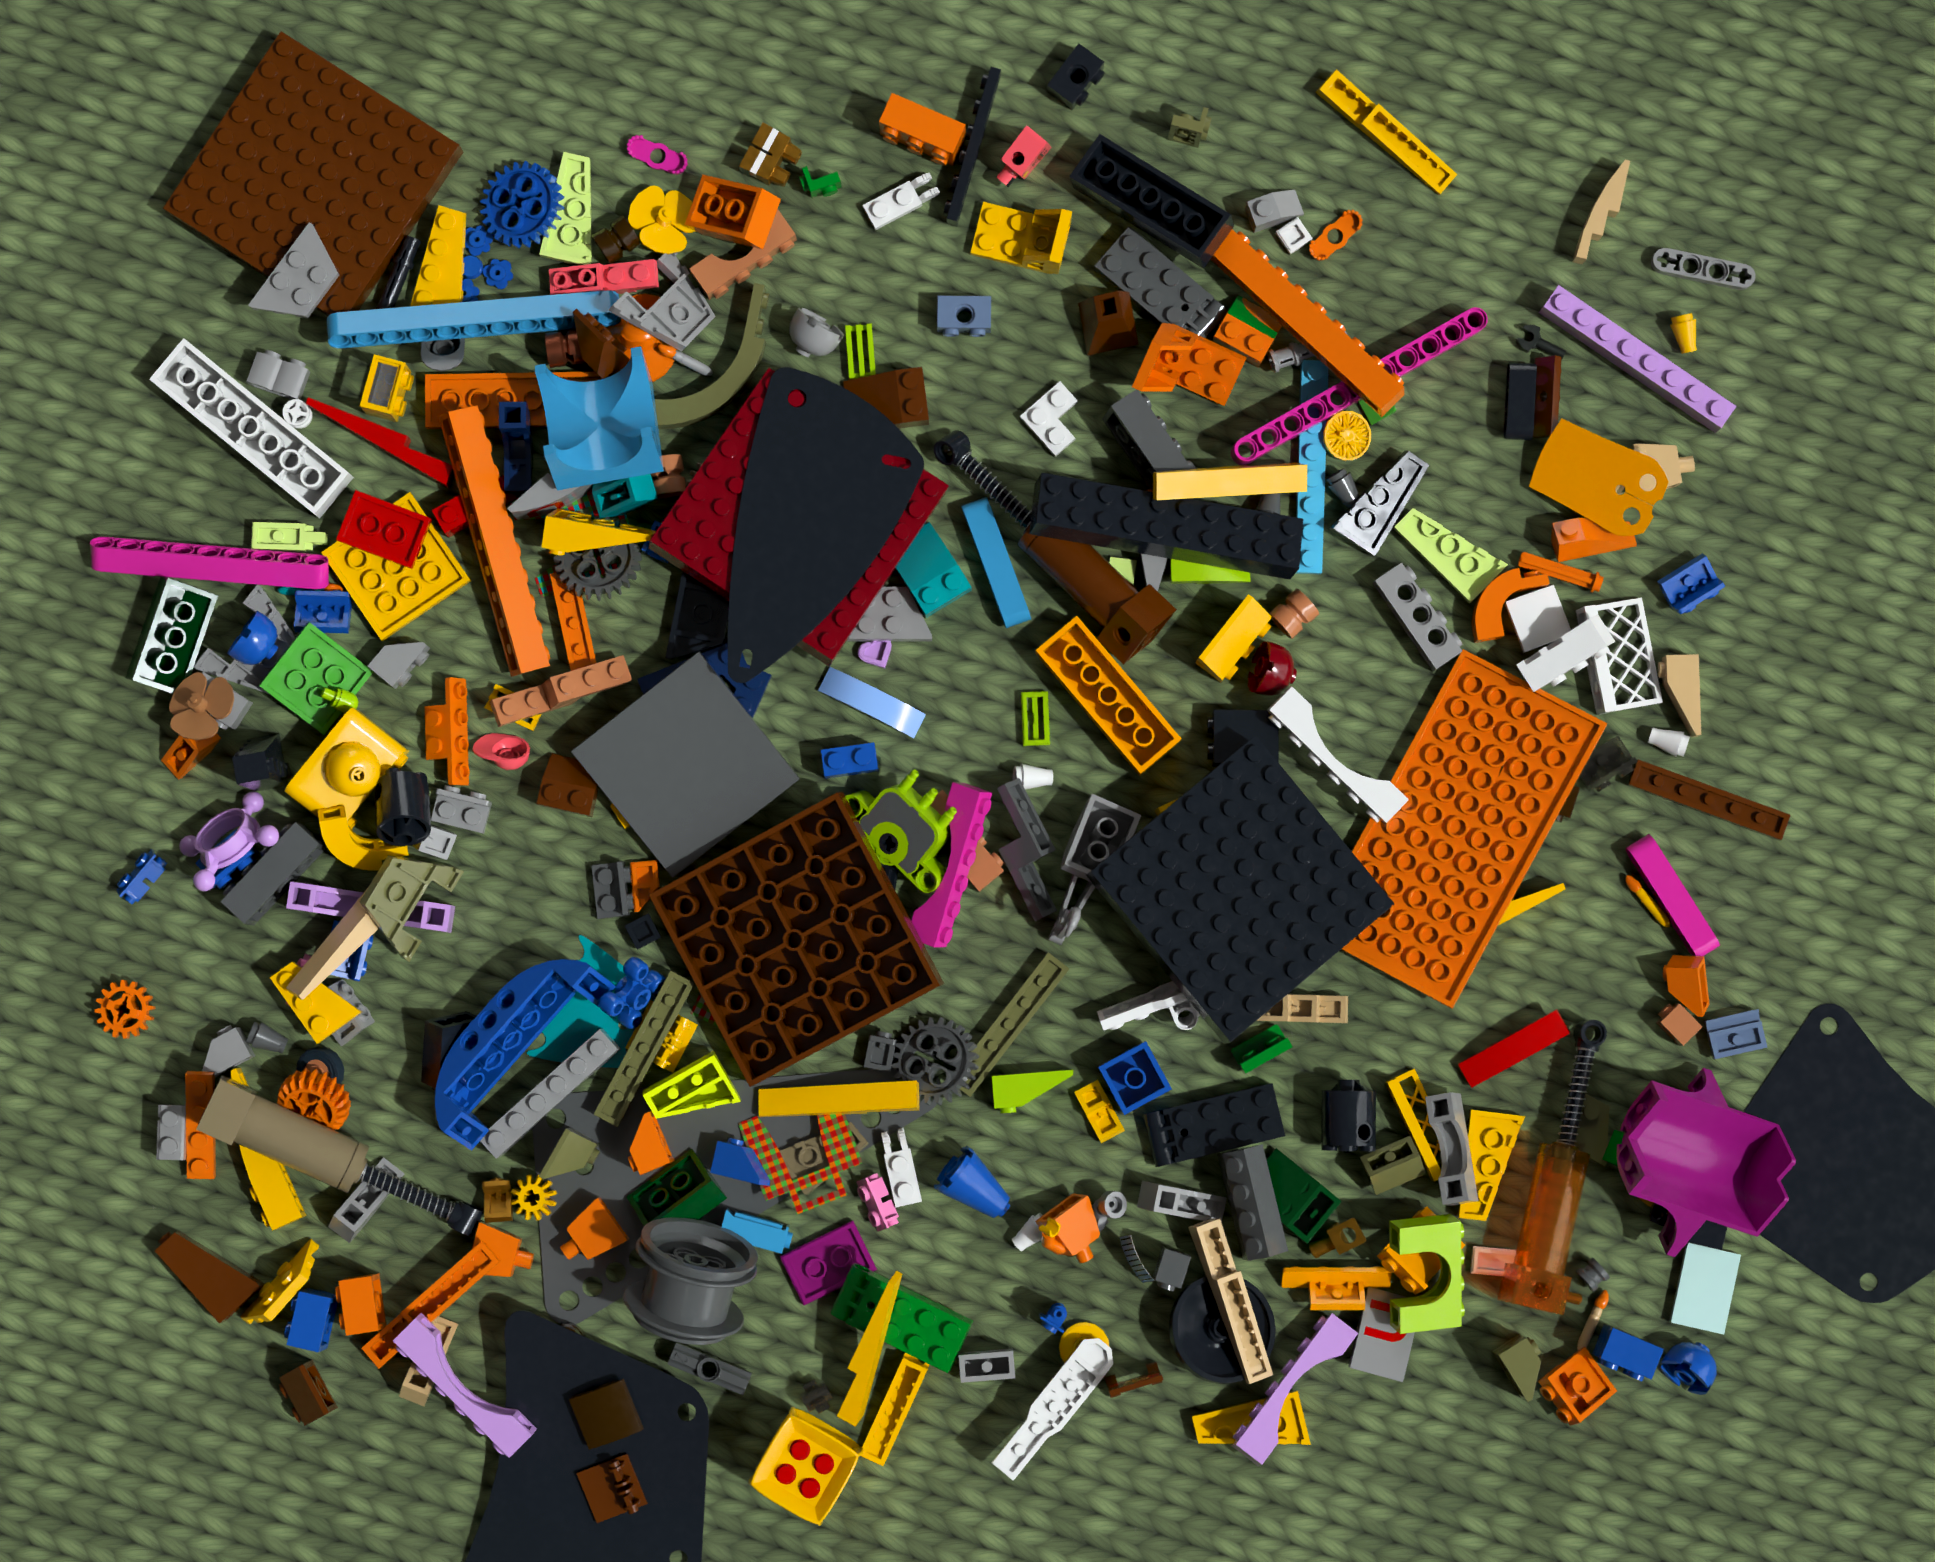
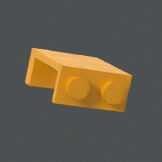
M1426 1206L1412 1218L1436 1215ZM1461 1241V1249H1463L1465 1244ZM1390 1242L1377 1255L1381 1260L1382 1266L1387 1271L1394 1273L1401 1280V1285L1415 1295L1428 1287L1427 1283L1441 1268L1440 1260L1436 1253L1421 1252L1399 1255L1390 1248Z

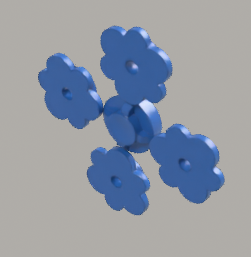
M481 225L477 226L476 229L472 227L467 228L465 248H469L471 255L463 258V276L467 279L462 280L463 293L466 292L467 294L463 296L462 302L478 301L477 296L480 290L474 286L470 279L479 277L482 271L483 275L487 278V284L489 286L495 285L498 289L506 288L508 281L513 279V273L510 272L512 266L507 260L500 262L498 259H493L490 263L491 265H486L483 268L482 261L476 256H479L482 251L486 253L490 250L489 244L493 242L494 237L488 231H485V228Z

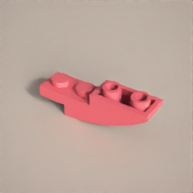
M655 259L607 265L595 263L549 269L550 295L605 290L623 294L626 291L633 293L640 289L659 287L658 268Z

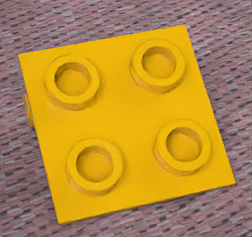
M649 1001L642 1015V1021L635 1028L625 1047L626 1049H629L654 1001ZM678 1014L653 1063L673 1073L698 1024Z

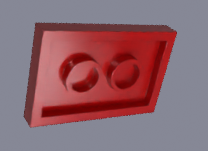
M355 490L336 540L413 570L432 519Z

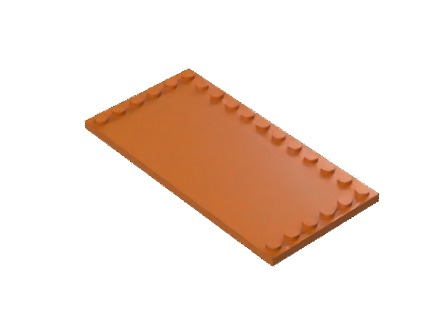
M1463 649L1390 781L1409 800L1387 823H1383L1381 820L1376 823L1370 818L1352 851L1394 902V905L1341 950L1453 1009L1602 736L1607 723L1542 689L1533 692L1528 682Z

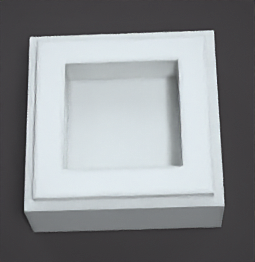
M1298 217L1275 232L1289 255L1313 239Z

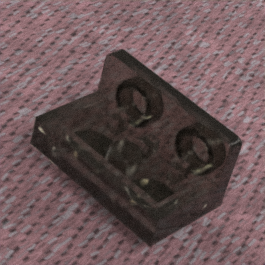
M1617 735L1593 750L1579 778L1588 791L1595 788L1599 792L1611 785L1609 779L1618 774L1622 778L1634 770L1632 765L1638 761L1635 757L1632 758Z

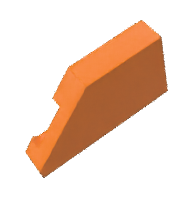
M658 860L630 863L635 913L640 912L651 899L649 894L660 888Z

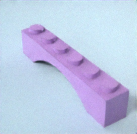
M290 881L286 908L344 917L363 892ZM419 901L404 926L451 933L455 906Z
M422 1313L393 1340L397 1351L402 1356L409 1357L416 1364V1370L422 1376H428L435 1383V1389L441 1395L448 1396L454 1402L455 1409L461 1415H467L474 1422V1428L481 1435L486 1434L493 1441V1447L500 1454H506L510 1458L537 1430L519 1410L503 1408L488 1403L477 1397L461 1383L446 1359L442 1346L441 1332Z
M1333 1313L1326 1318L1323 1315L1319 1318L1313 1327L1316 1330L1311 1339L1306 1337L1297 1348L1300 1354L1295 1361L1290 1359L1281 1370L1284 1376L1278 1383L1275 1380L1265 1392L1268 1396L1262 1405L1258 1402L1250 1412L1249 1416L1252 1419L1245 1427L1242 1424L1233 1435L1236 1441L1232 1447L1257 1466L1265 1462L1278 1444L1280 1412L1284 1400L1295 1382L1316 1364L1342 1356L1358 1335L1355 1330Z

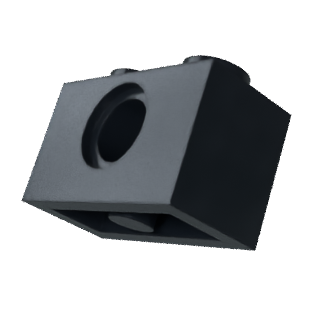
M1078 43L1048 83L1047 92L1071 110L1076 105L1081 106L1089 96L1087 90L1092 83L1097 85L1105 74L1103 71L1104 61ZM1075 73H1079L1084 76L1085 80L1077 84L1072 82L1070 77Z

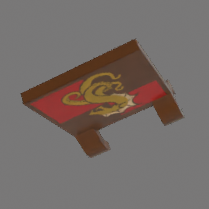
M1157 1362L1146 1364L1148 1374L1117 1383L1115 1374L1104 1377L1110 1398L1149 1384L1162 1383L1163 1377Z

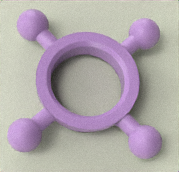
M251 791L244 795L242 799L243 809L232 808L217 814L200 829L196 837L188 835L180 841L179 848L182 854L193 857L200 853L201 862L206 866L205 870H200L194 875L193 883L198 890L208 891L212 889L215 885L214 874L216 871L239 860L255 843L259 842L266 847L277 843L279 832L274 826L264 825L260 828L256 819L250 817L252 813L260 811L264 805V799L258 792ZM239 827L228 840L212 848L224 834Z

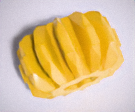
M527 1175V1184L521 1179L517 1181V1185L521 1190L512 1189L511 1193L517 1195L518 1199L511 1200V1204H520V1207L515 1211L516 1214H521L526 1210L525 1220H530L533 1214L536 1220H541V1211L547 1216L551 1214L547 1205L556 1206L557 1202L551 1200L550 1196L556 1195L557 1191H548V1188L552 1185L550 1180L542 1185L543 1179L539 1175L535 1181L532 1175ZM531 1190H533L534 1194H539L540 1199L536 1200V1205L534 1201H529L528 1195H532Z

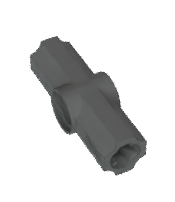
M676 1342L668 1361L670 1366L741 1395H744L752 1375L751 1372L724 1362L716 1356L707 1355ZM710 1361L716 1364L717 1373L715 1375L708 1376L703 1372V1364Z

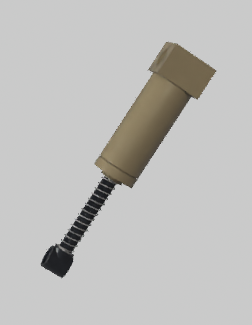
M223 1075L221 1076L196 1130L231 1146L235 1142L345 1193H348L353 1183L356 1184L359 1180L361 1182L364 1181L368 1185H373L374 1188L377 1187L381 1191H386L387 1194L391 1193L394 1197H399L400 1200L404 1199L407 1203H413V1206L417 1205L420 1209L424 1208L427 1212H433V1215L437 1214L440 1218H446V1223L449 1227L473 1237L484 1214V1211L463 1201H456L452 1204V1201L448 1202L446 1198L441 1199L439 1195L435 1196L433 1193L426 1192V1189L422 1190L419 1186H413V1183L408 1184L406 1180H400V1177L395 1178L393 1174H387V1171L382 1172L380 1168L375 1169L374 1165H367L368 1159L365 1157L369 1149L368 1145L361 1142L358 1143L355 1139L256 1095V1090Z

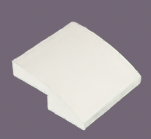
M1554 585L1504 603L1523 653L1546 644L1548 645L1571 631Z

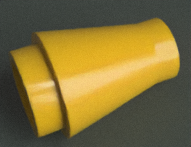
M1692 313L1671 317L1672 324H1670V327L1680 347L1681 354L1696 351V319H1693Z

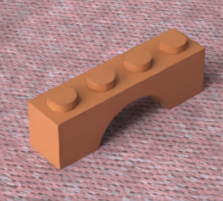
M777 209L763 249L753 247L743 258L730 261L710 254L689 268L690 272L709 300L713 297L718 299L729 291L727 287L735 282L740 284L751 276L750 272L757 267L762 269L773 261L772 257L779 252L784 254L795 246L794 242L797 240L796 234Z
M943 790L937 794L931 804L941 816L946 811L945 806L948 795ZM983 837L978 840L975 849L976 858L972 866H970L967 876L978 892H981L1004 872L1001 868L1004 862L995 852L990 854L985 849L984 845L987 842Z

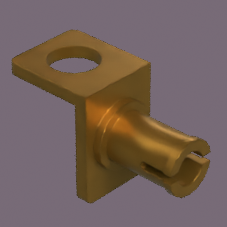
M1350 1218L1340 1224L1338 1222L1334 1223L1327 1230L1328 1234L1310 1242L1309 1248L1316 1259L1334 1249L1340 1255L1365 1243L1366 1238L1356 1219ZM1347 1227L1353 1229L1356 1233V1239L1350 1243L1342 1230Z

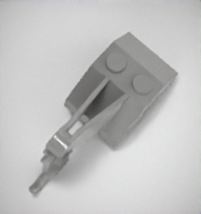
M1090 795L1072 831L1063 855L1061 869L1071 873L1072 876L1048 940L1062 945L1065 937L1068 938L1072 931L1075 930L1081 917V910L1095 888L1086 874L1134 836L1141 817L1140 814L1097 795ZM1080 877L1087 880L1088 882L1075 906L1070 910L1066 909L1077 878Z

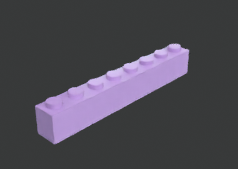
M1560 285L1557 286L1539 312L1714 433L1723 427L1736 408L1733 403Z

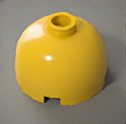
M357 741L345 742L329 753L325 762V776L329 784L338 793L349 797L362 796L369 793L377 785L380 778V763L376 754L367 745Z

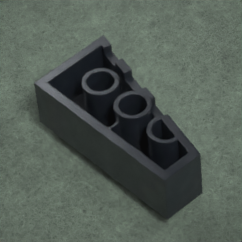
M279 733L247 739L243 747H240V751L233 755L232 760L237 785L258 792L285 787L288 785V779H291L289 763L284 762Z

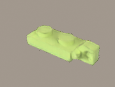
M252 522L251 549L306 552V550H313V545L328 544V534L326 532H314V526H308L304 523Z

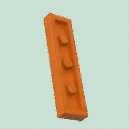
M552 573L550 578L570 671L596 664L582 594L577 597L575 588L568 591L567 583L562 584L560 582V575Z
M187 1071L185 1074L187 1179H214L216 1177L215 1138L196 1130L215 1090V1072Z

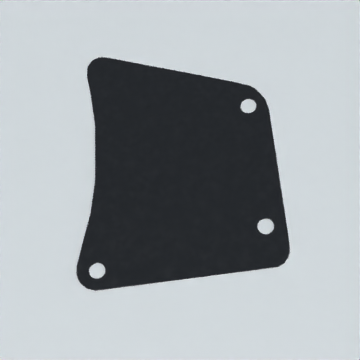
M1836 1004L1820 1005L1812 1010L1744 1111V1113L1779 1124L1796 1159L1795 1165L1781 1180L1789 1201L1759 1235L1848 1296L1861 1302L1882 1303L1899 1295L1935 1270V1107L1918 1095L1886 1062L1844 1008ZM1826 1017L1834 1018L1838 1023V1029L1833 1035H1826L1820 1029V1023ZM1866 1273H1872L1878 1279V1285L1872 1291H1866L1860 1285V1279Z
M528 1311L512 1313L506 1321L504 1332L506 1350L505 1408L519 1410L537 1430L510 1458L506 1454H499L498 1468L489 1502L465 1562H670V1555L676 1550L686 1553L687 1562H702L709 1416L708 1408L700 1393L693 1386L536 1314ZM624 1378L644 1429L620 1440L589 1450L569 1399L574 1395L597 1389L600 1385ZM684 1403L693 1405L696 1410L695 1417L690 1421H684L678 1416V1408ZM628 1454L648 1504L638 1507L639 1510L633 1514L625 1512L597 1523L576 1473Z

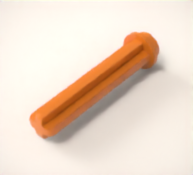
M1522 552L1518 561V566L1521 568L1540 571V574H1548L1550 577L1590 589L1591 593L1600 591L1604 579L1603 576L1599 575V572L1593 574L1527 552Z

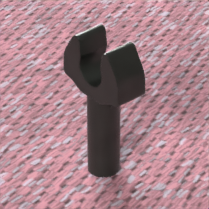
M1536 325L1523 326L1522 330L1531 334L1532 341L1527 342L1522 338H1517L1516 343L1522 351L1528 353L1531 349L1538 348L1552 356H1560L1562 360L1566 350L1542 339L1540 327Z

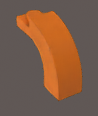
M1516 568L1495 578L1481 592L1474 606L1472 615L1474 643L1504 637L1501 611L1505 600L1517 592L1547 587L1550 584L1548 574L1540 575V571L1524 573V578H1521L1520 569Z

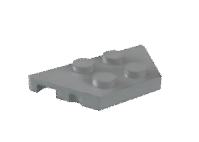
M310 222L307 224L248 304L250 308L284 315L291 314L303 318H308L339 277V273L313 224Z
M883 587L847 641H932V634L908 587Z

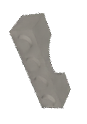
M1449 1092L1427 1096L1425 1100L1429 1124L1436 1133L1441 1151L1442 1168L1438 1180L1442 1204L1454 1206L1477 1202L1478 1195L1461 1094Z

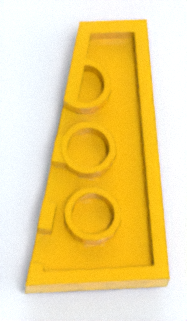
M438 205L410 306L459 303L463 301L462 280L464 274L463 253L466 235V213Z
M1470 1109L1467 1134L1478 1201L1459 1204L1458 1218L1487 1220L1498 1185L1505 1172L1507 1161L1525 1116Z
M1297 1390L1289 1392L1284 1400L1278 1424V1444L1311 1445ZM1267 1398L1192 1415L1198 1443L1234 1444L1236 1441L1233 1438L1235 1432L1242 1424L1245 1427L1252 1419L1249 1416L1252 1409L1258 1402L1262 1405Z

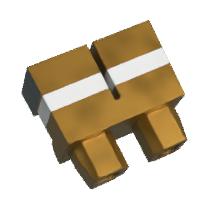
M762 122L752 141V146L750 145L739 165L741 173L749 177L753 176L767 185H770L772 182L784 187L789 179L790 172L781 168L780 165L783 159L796 165L802 155V151L791 143L790 137Z

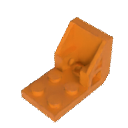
M1162 323L1149 346L1132 388L1141 392H1172L1177 384L1225 406L1247 357L1178 325Z

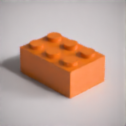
M891 93L879 120L880 134L883 135L885 141L897 145L898 142L908 146L907 150L917 155L927 154L932 157V161L942 166H946L947 163L952 166L954 165L966 137V124L894 93Z
M702 174L685 225L705 236L763 249L781 199L760 187Z

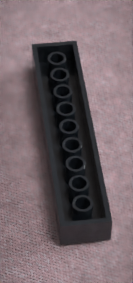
M1041 473L1034 485L1029 534L1291 579L1299 570L1303 519L1189 498L1153 500V492Z

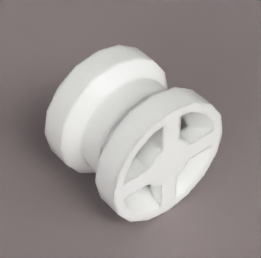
M293 399L284 405L283 417L292 427L302 429L307 427L312 421L313 413L304 401Z

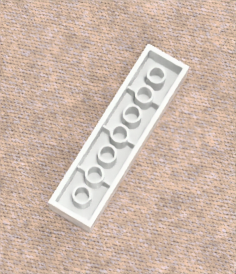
M184 338L149 379L319 519L354 478Z

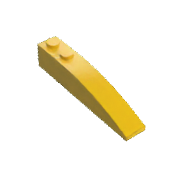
M241 1068L231 1070L232 1080L249 1087ZM239 1145L250 1182L253 1186L249 1188L254 1201L261 1204L263 1209L261 1217L265 1226H270L273 1231L307 1216L285 1166Z

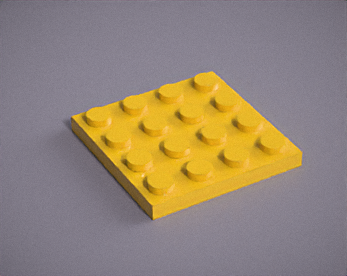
M411 492L393 503L427 517ZM432 522L413 570L338 541L321 552L328 558L329 565L381 641H384L471 582Z

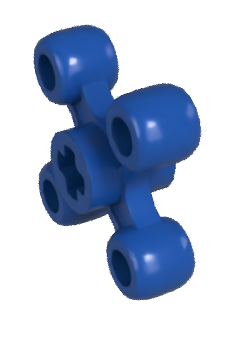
M631 957L625 962L623 967L626 977L618 982L615 993H604L599 999L598 1005L607 1015L617 1016L618 1021L626 1028L635 1029L640 1025L643 1018L639 1010L648 1004L651 993L658 995L666 978L655 970L649 971L648 965L641 959Z

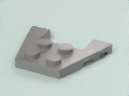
M678 253L663 254L657 260V267L674 284L649 310L643 308L626 291L609 308V311L682 352L716 316L700 289L695 288L688 277L690 274L685 265L682 266L676 257Z
M256 585L243 604L254 612L259 611L273 621L278 635L275 642L278 649L270 660L264 658L260 663L254 665L242 664L236 660L229 664L214 651L207 648L194 665V668L269 694L259 684L296 636L263 587Z

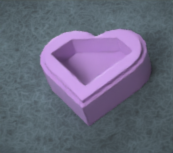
M872 641L861 644L858 649L859 658L864 663L885 669L891 652V641Z

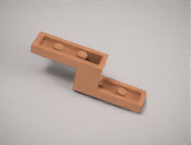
M624 655L550 677L541 685L492 699L490 705L497 725L501 727L572 705L581 697L630 683L632 677Z

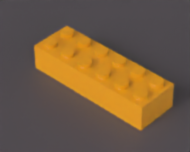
M1078 616L1074 617L1035 650L1038 658L1139 776L1181 741L1182 738Z

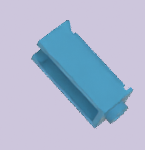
M729 1208L726 1209L722 1228L737 1233L755 1247L782 1254L783 1248L789 1249L793 1233L788 1232L790 1225L783 1228L782 1223L739 1211L733 1214Z

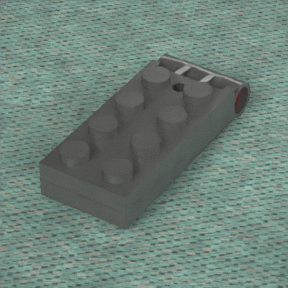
M1130 226L1094 266V271L1115 289L1129 292L1131 302L1159 326L1162 323H1171L1207 338L1228 312L1210 293ZM1186 307L1188 311H1182L1181 308Z

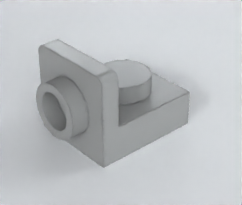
M431 825L430 835L424 841L412 846L418 851L447 860L457 835Z

